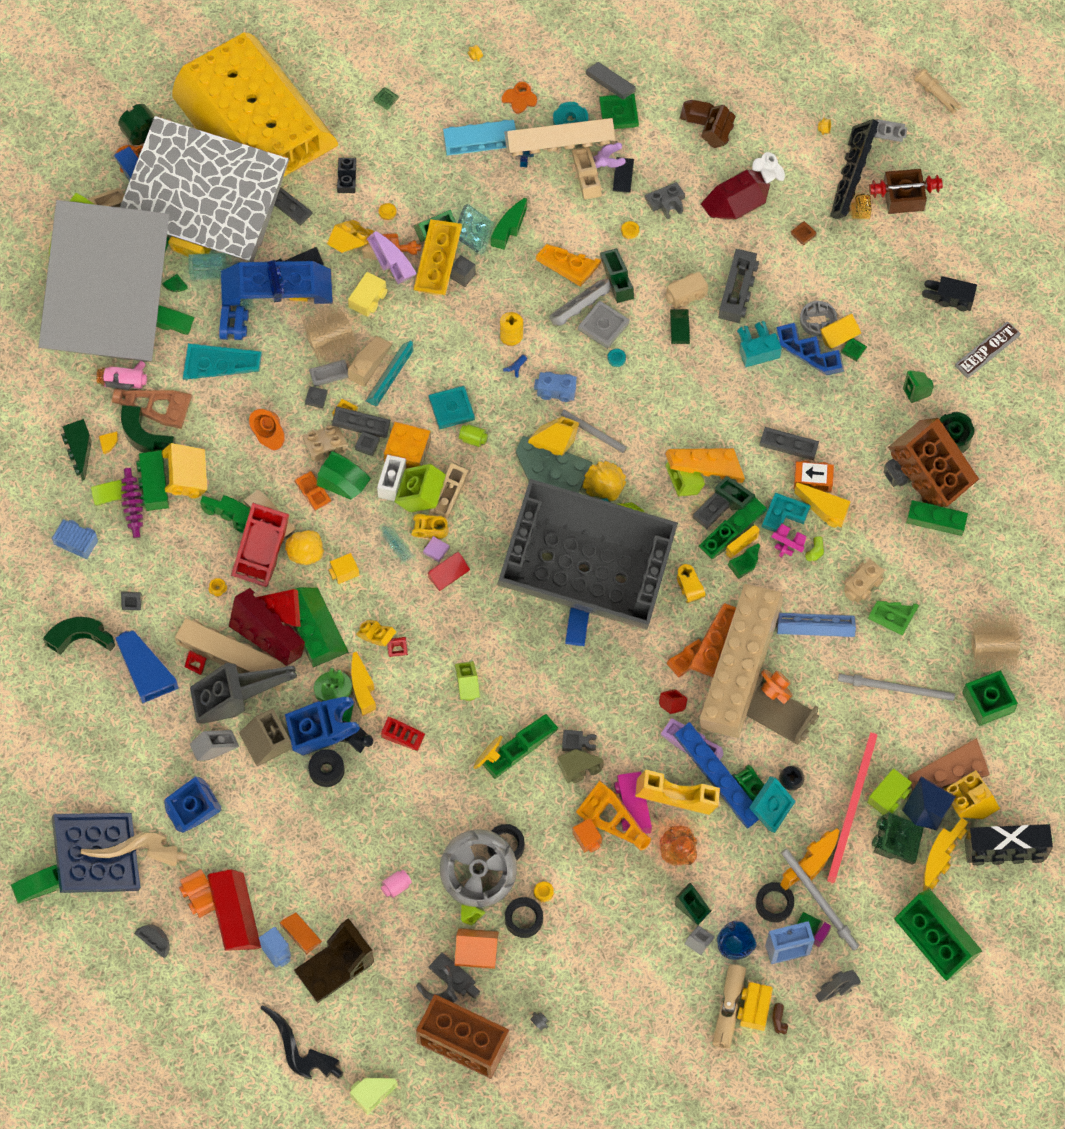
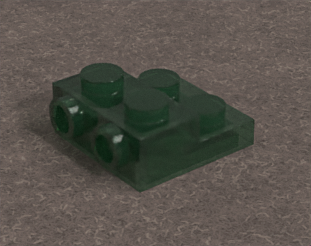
M890 812L879 817L876 823V828H879L878 835L872 840V846L875 847L874 853L888 859L896 858L911 865L915 864L924 827L915 825L912 821Z

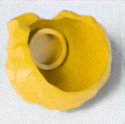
M315 531L296 532L285 543V551H287L289 559L297 564L310 565L323 557V543L320 535Z

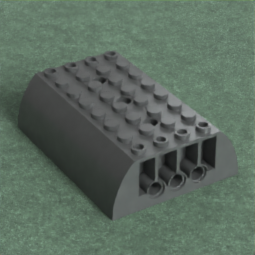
M530 479L497 586L647 630L678 522ZM550 553L553 558L550 561H546L542 558V554ZM585 564L589 567V570L583 572L579 569V566ZM622 575L626 581L620 583L616 580V576Z

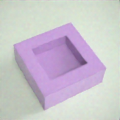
M433 536L423 550V553L440 562L450 546Z

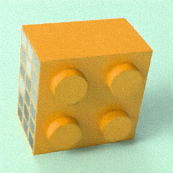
M394 422L384 451V463L387 455L406 459V469L422 466L431 442V431Z

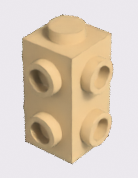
M700 271L695 274H688L684 279L673 281L667 286L666 300L675 309L685 307L692 301L703 299L708 293V284Z
M871 559L866 563L862 562L856 569V574L854 576L850 575L845 580L843 592H845V596L850 601L855 600L857 603L862 599L865 601L872 593L870 590L874 586L879 587L883 582L885 570Z

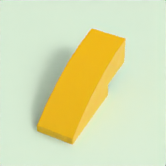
M356 651L352 656L351 676L357 706L363 716L376 710V703L370 694L375 689L374 683Z

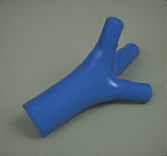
M521 355L511 366L504 368L503 371L509 372L514 370L515 377L518 378L519 369L527 361V357Z

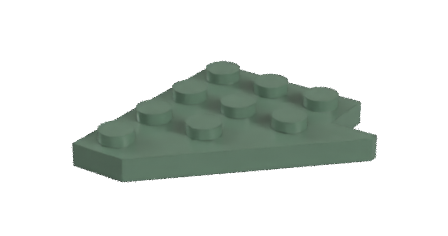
M523 436L516 449V455L528 482L530 479L579 493L585 480L584 475L592 465V462L568 452L561 456L554 455L545 449H538L528 443L529 437Z

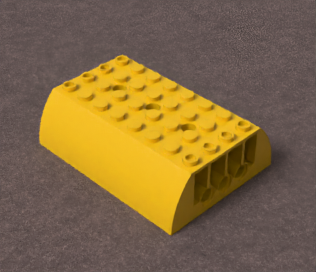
M243 32L185 64L175 79L172 97L197 130L288 158L289 161L284 177L339 146L336 138L257 37L250 33ZM250 98L257 99L254 103L248 102ZM269 123L276 124L273 128L267 127Z

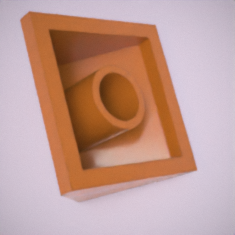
M458 928L455 966L495 969L499 931Z

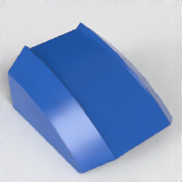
M197 776L164 799L166 813L176 830L182 833L202 824L222 811L221 805L210 789V786L203 778Z

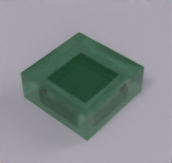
M386 87L373 98L375 103L386 110L399 99L397 94Z

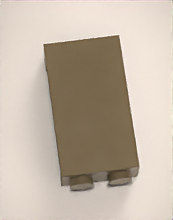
M759 674L746 716L797 745L801 740L805 741L810 732L808 728L811 724L815 725L819 718L817 714L819 707L815 705L811 710L791 698L785 704L777 698L772 700L762 691L761 687L764 684V677Z

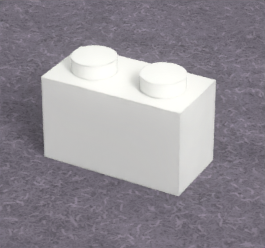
M387 455L377 487L378 498L395 501L404 470L406 469V459Z

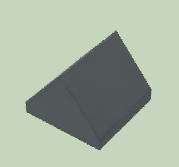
M121 591L122 610H141V592Z

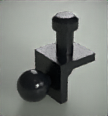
M360 727L358 732L340 742L349 743L357 752L361 753L365 747L373 745L374 739Z

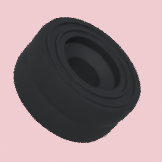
M329 749L316 752L308 764L312 781L322 787H331L338 784L345 773L342 757L337 752ZM324 764H330L332 770L324 773L321 771V767Z

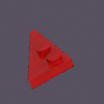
M291 589L256 597L258 600L262 599L267 604L266 608L272 614L276 613L280 617L281 622L301 627L298 590Z

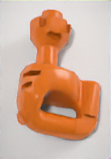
M397 233L382 234L401 252L417 255V251H421V244H417L416 240L405 245H399Z

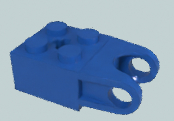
M340 697L323 702L318 701L285 714L293 751L304 756L336 744L358 732L360 729L359 724L356 722L343 723L342 721L344 712L354 704L353 698Z

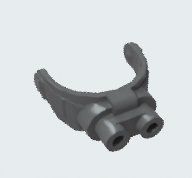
M443 966V970L447 974L448 988L436 995L454 1003L458 998L454 994L452 974L448 966ZM417 983L416 987L419 992L428 1000H432L434 994L429 993L420 983Z

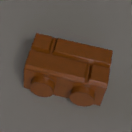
M725 105L712 107L701 137L708 141V144L713 148L726 145L729 141V133L734 128L733 123L736 116Z

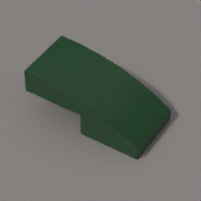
M670 309L671 344H690L689 310Z

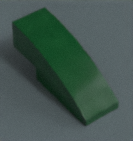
M618 249L600 252L602 264L612 286L611 289L616 302L620 303L634 299V288Z

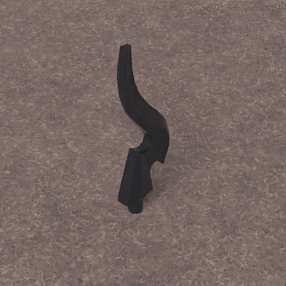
M263 1005L260 1009L275 1022L280 1031L287 1063L292 1071L308 1079H312L310 1072L313 1069H319L326 1078L330 1074H333L338 1079L342 1077L344 1072L337 1068L340 1062L334 1057L312 1049L309 1050L305 1058L300 1057L292 1029L287 1021L275 1011Z

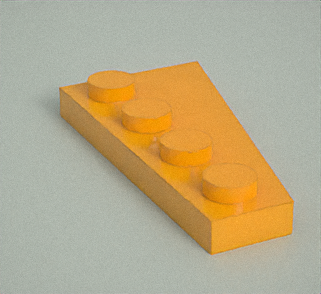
M734 448L668 449L665 453L670 469L688 473L696 471L702 473L703 476H720V479L728 476L731 479H735L738 483H743L745 480Z

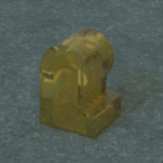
M865 193L858 194L855 197V203H851L852 219H870L872 211L871 196Z

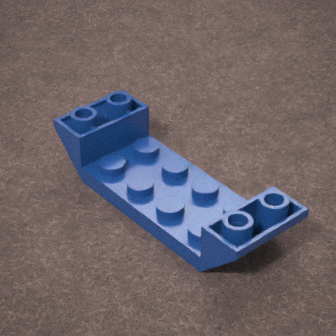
M314 261L239 262L221 271L222 305H240V299L314 297V304H332L331 269Z

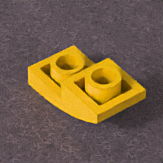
M367 620L360 625V630L356 635L367 642L386 647L396 631L392 627L381 626L377 621Z

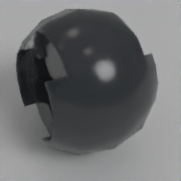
M794 765L785 767L779 776L782 786L790 791L800 788L805 780L802 770ZM790 775L794 776V781L790 780Z

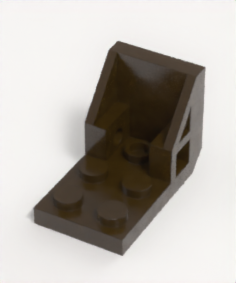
M348 918L340 924L327 940V947L294 969V972L318 1004L368 969L374 963L373 951Z

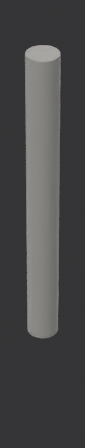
M562 411L561 416L579 422L578 427L621 453H624L627 449L623 444L568 411Z

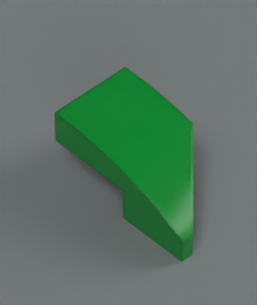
M759 543L746 549L744 554L729 561L728 567L738 579L755 569L758 562Z

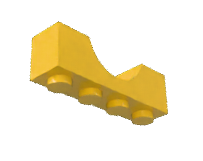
M645 769L637 778L635 797L710 815L719 805L720 788L702 783L695 786L676 785L667 781L664 774Z

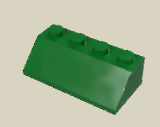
M312 587L296 588L298 590L301 627L294 626L296 633L305 641L304 650L312 667L314 668L349 653L319 589Z
M931 889L919 893L894 918L945 981L970 964L982 952L981 948Z

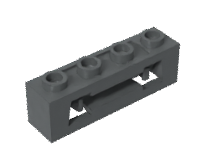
M740 249L735 250L719 309V319L740 323L741 317L745 318L747 307H744L745 302L749 303L751 292L748 291L749 286L753 287L755 276H752L753 271L757 272L759 261H756L757 253ZM737 272L739 275H744L739 294V305H737L738 298L732 297Z

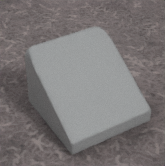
M698 925L687 938L685 945L702 955L715 937Z

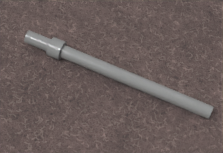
M856 674L854 676L838 675L839 682L851 683L857 687L863 685L954 701L955 693L862 678V675Z
M787 848L781 852L782 856L836 927L838 935L841 939H845L852 950L857 949L859 945L850 934L851 930L841 922Z

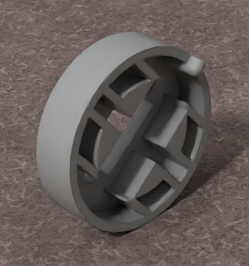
M813 301L806 304L800 314L801 327L805 332L813 336H822L820 329L837 321L835 309L823 301ZM826 316V318H830L829 321L821 322V324L806 322V320H810L809 317Z

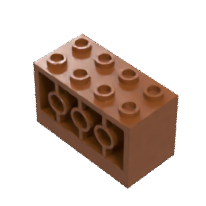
M939 418L919 420L888 446L891 456L894 460L898 461L902 472L911 480L912 487L919 492L923 503L948 507L979 480Z
M434 994L416 1029L417 1044L489 1079H492L510 1043L509 1029Z

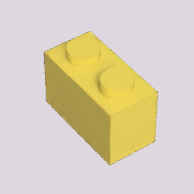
M366 272L348 298L349 308L367 317L371 312L374 313L380 298L384 299L387 294L386 281Z

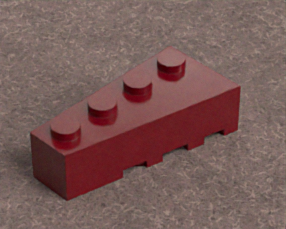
M251 588L236 595L229 621L231 629L286 666L302 657L305 641L289 625L284 626L280 617L276 613L272 614L266 608L267 604L262 599L258 600L254 596L255 592Z

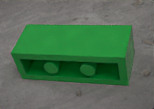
M162 450L139 453L140 461H136L137 471L141 472V477L138 478L139 488L143 489V494L140 496V499L143 501L141 505H145L146 511L169 508L168 493L165 492L167 485Z
M912 500L906 523L962 536L968 513Z

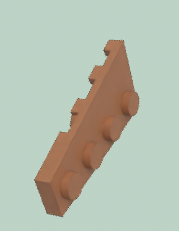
M976 738L910 774L908 780L912 782L911 789L913 791L921 776L939 787L945 788L975 770L981 778L989 776L990 773Z

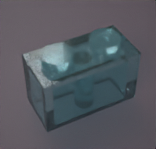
M225 253L189 255L191 281L221 279V271L227 268Z

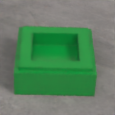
M852 338L847 342L841 353L857 362L867 349V346Z

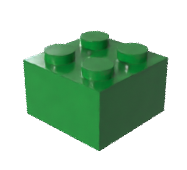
M1001 670L966 683L962 692L979 726L1014 713L1018 706V702Z

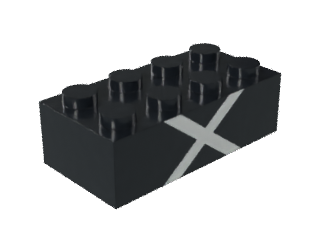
M1050 824L970 827L964 840L967 863H972L974 866L983 865L984 862L1000 865L1005 863L1004 861L1021 864L1025 862L1024 860L1042 863L1044 860H1047L1053 848Z

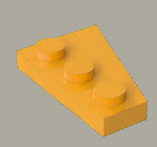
M548 244L536 255L538 262L580 287L601 264L600 259L595 258V260L585 258L586 255L571 254L568 250Z

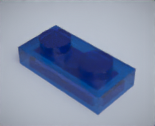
M275 260L268 261L267 272L274 303L281 302L282 294H285L283 283L279 282V278H281L280 267H276Z

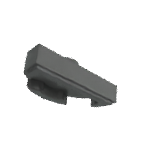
M147 924L138 928L134 933L163 958H166L169 954V940L161 928L156 925Z

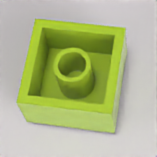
M432 464L405 469L394 502L408 512L436 508L446 474Z

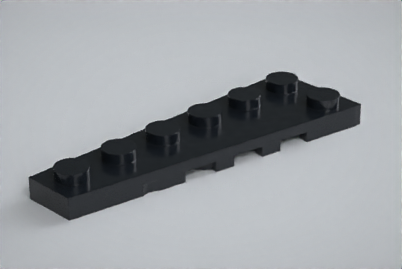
M874 119L852 127L848 143L851 147L849 153L845 155L847 163L841 171L843 179L838 183L830 215L834 219L846 217L850 211V204L855 196L857 184L860 182L862 169L866 165L867 155L872 148L871 144L877 133L879 122Z

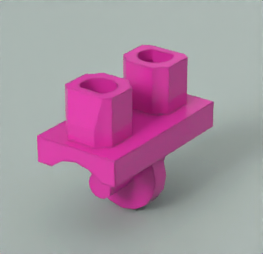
M781 524L771 536L784 543V546L776 543L774 547L781 551L779 554L781 558L784 553L792 556L794 551L788 549V546L802 553L807 537L797 532L793 541L786 538L791 528L784 524Z

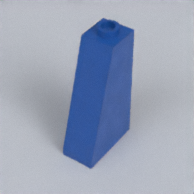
M134 630L130 632L125 631L118 637H115L142 704L179 689L175 677Z

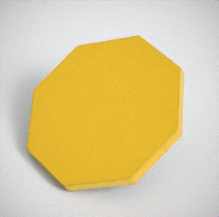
M501 735L496 737L476 760L473 766L474 769L479 768L486 760H489L491 763L497 761L500 755L495 749L503 738Z

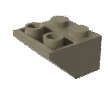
M273 708L254 717L239 732L256 766L292 749L291 740Z

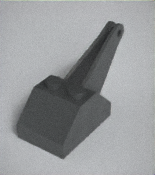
M226 663L190 687L196 722L205 724L236 717L245 711L244 700L297 678L295 666L238 674L236 664Z

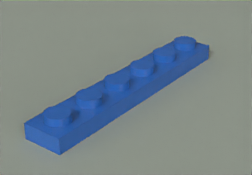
M689 722L673 734L713 787L720 788L719 794L744 826L748 829L759 819L749 808L753 803L693 725Z

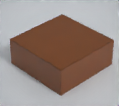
M805 221L791 231V235L802 245H805L817 234Z

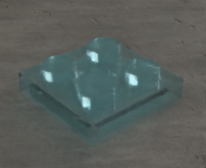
M469 204L464 205L458 223L463 224L459 241L476 253L483 254L495 223Z

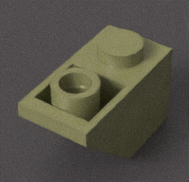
M577 749L558 757V765L567 783H577L583 780L587 769L591 775H596L601 772L604 765L602 758Z

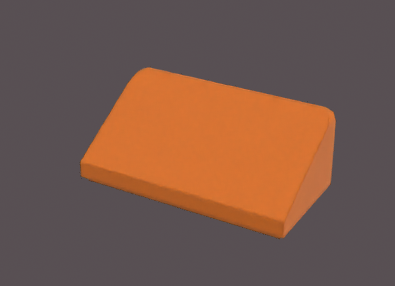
M296 912L280 922V926L306 955L322 942Z

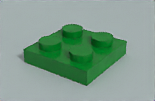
M635 93L625 99H621L617 95L599 96L602 119L613 118L614 129L639 127Z

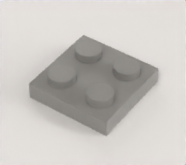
M599 301L580 323L578 330L608 349L627 327L630 319Z

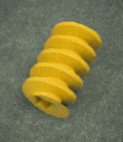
M507 312L500 318V339L507 346L517 345L523 339V318L515 312Z

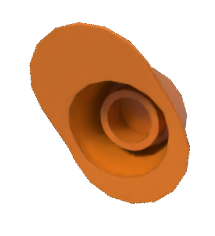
M266 409L254 410L250 414L249 425L262 445L273 451L280 449L285 441V434L280 425L278 415Z

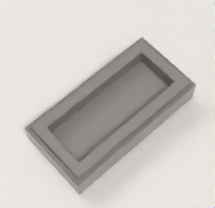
M345 359L324 365L323 367L319 366L309 369L314 387L348 378V368Z

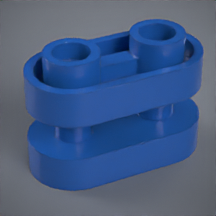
M222 305L219 327L220 340H228L229 334H234L235 340H243V337L247 336V326H244V321L249 319V310H246L245 306H237L236 311H231L230 305ZM230 318H235L234 327H230Z

